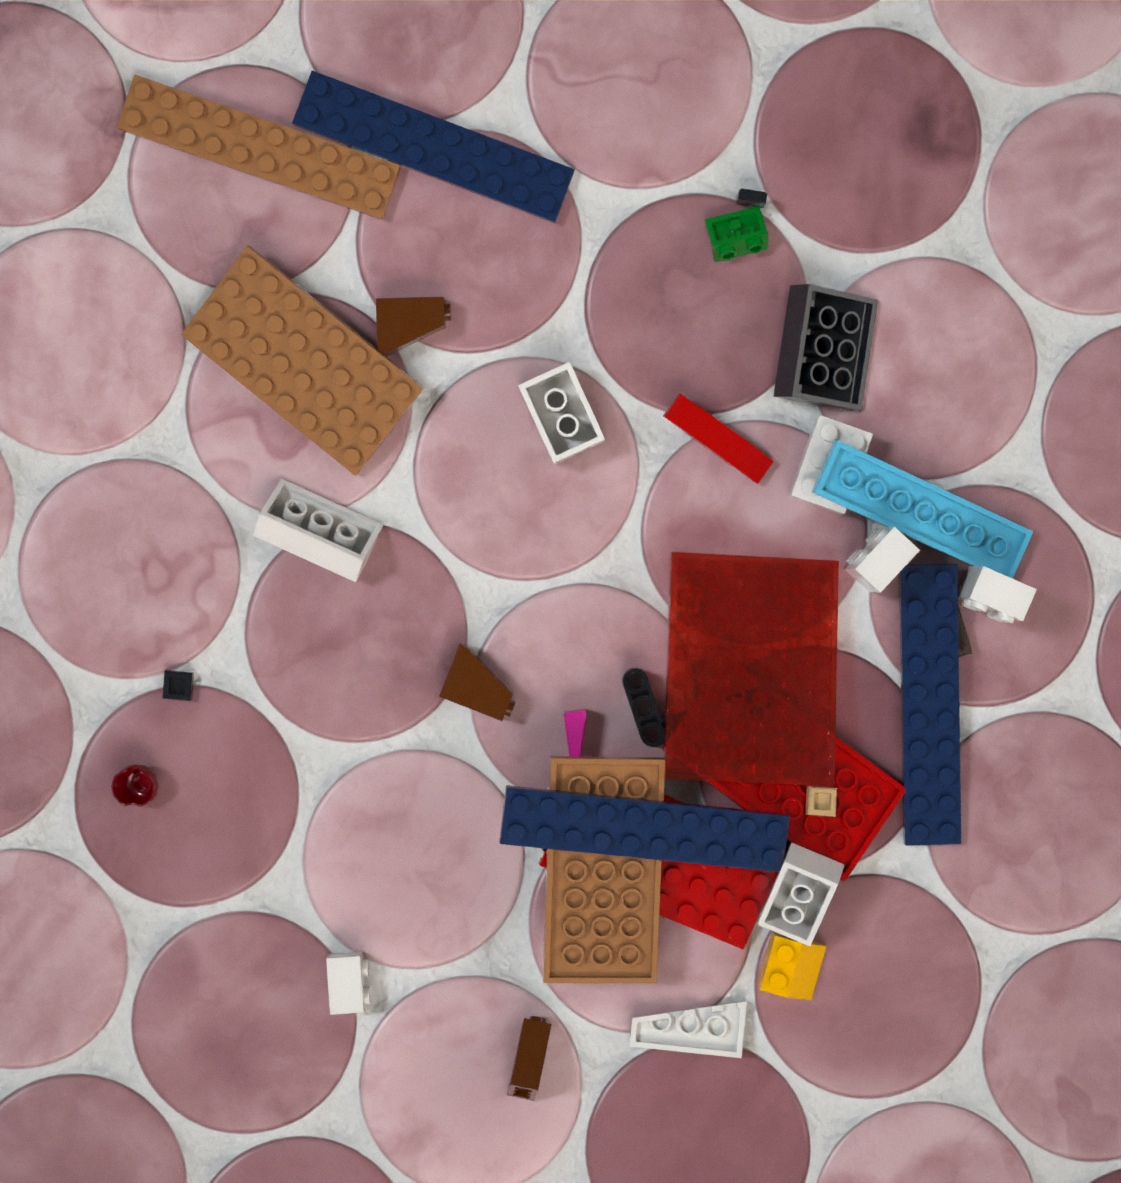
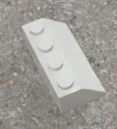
M281 478L259 514L253 536L356 582L366 565L383 524Z

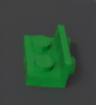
M759 206L705 219V227L712 247L714 262L729 261L738 256L756 254L769 248L768 232Z

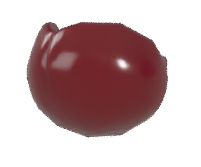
M133 764L125 767L114 776L111 788L114 798L122 806L136 805L141 807L154 799L157 794L158 783L155 773L144 765Z

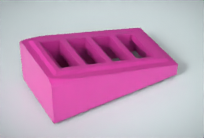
M586 709L570 710L564 713L569 756H581L587 715Z

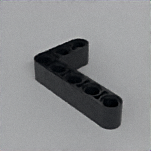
M630 668L623 674L622 684L640 738L649 747L664 745L673 732L671 727L672 721L677 717L683 718L689 708L660 717L647 675L639 668ZM631 673H639L642 676L643 682L640 687L631 688L628 686L627 678ZM760 686L744 691V694L748 695V704L752 702V695L756 691H763L760 688H764L770 693V695L767 694L768 702L765 705L766 709H769L772 705L773 696L767 688ZM739 692L725 698L737 697L741 699V693ZM643 699L651 703V711L646 715H641L636 711V704ZM752 705V711L748 712V716L763 712L764 710L761 707ZM744 713L742 714L740 719L745 718ZM650 726L658 727L660 730V737L656 741H648L645 738V731Z

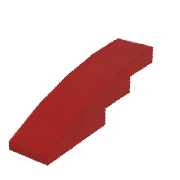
M680 393L663 415L664 418L704 448L710 450L756 484L760 482L774 462L748 441Z

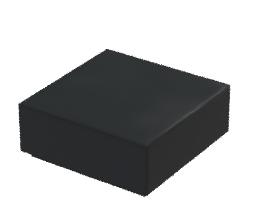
M741 188L737 194L736 204L764 208L767 193Z
M165 670L162 698L191 701L194 672Z

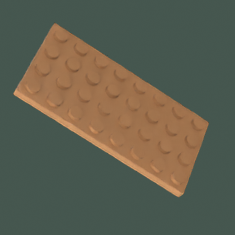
M251 246L244 248L181 333L185 339L355 476L359 474L425 388Z
M550 756L549 790L664 801V758ZM547 849L543 983H657L661 860Z

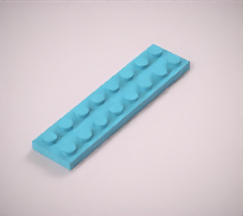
M838 440L833 441L811 492L885 527H896L903 535L970 566H985L1012 579L1033 534L1032 530Z

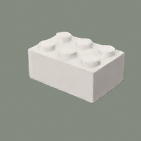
M570 362L518 385L553 464L605 441Z
M821 415L817 416L788 497L839 515L845 514L846 508L811 493L834 440L841 441L867 453L873 434Z
M896 527L876 528L865 539L868 543L863 550L856 549L847 558L846 562L849 565L845 570L868 592L881 593L920 550Z
M968 566L958 589V599L962 600L960 605L973 611L987 612L986 616L993 620L1013 624L1014 620H1024L1037 589L985 566Z
M791 842L781 870L778 872L762 910L758 925L811 946L839 884L844 864Z

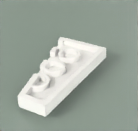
M747 1001L633 1017L629 1046L742 1058Z

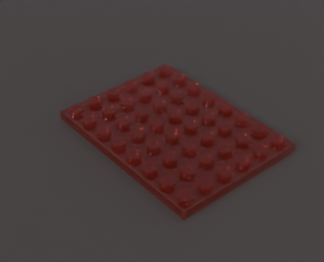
M685 552L670 553L664 743L665 780L834 786L839 561Z

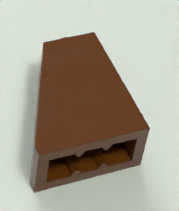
M444 297L376 298L377 350L387 357L446 328V321H451V305L445 304Z
M460 643L439 697L503 721L504 716L510 717L516 701L511 700L513 693L467 645Z
M530 1016V1019L524 1018L507 1092L508 1096L534 1101L536 1098L552 1025L546 1023L544 1018Z

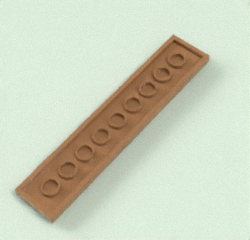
M135 74L116 127L123 132L380 220L384 219L401 166Z

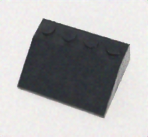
M812 284L790 285L773 397L861 411L878 300Z

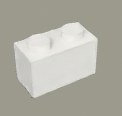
M363 951L329 954L326 958L330 1015L364 1013L366 1004L371 1003L370 987H365L364 976H369L368 959H363Z

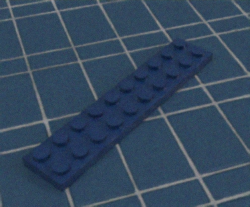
M313 70L292 122L294 126L552 223H556L575 169Z
M957 564L906 565L899 572L902 780L904 790L906 791L903 795L904 845L961 844Z
M506 785L499 843L780 872L785 857L790 816L783 813Z

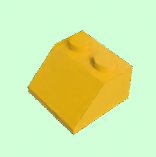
M772 931L757 983L759 989L787 998L812 1000L826 945L812 942L811 946H807Z

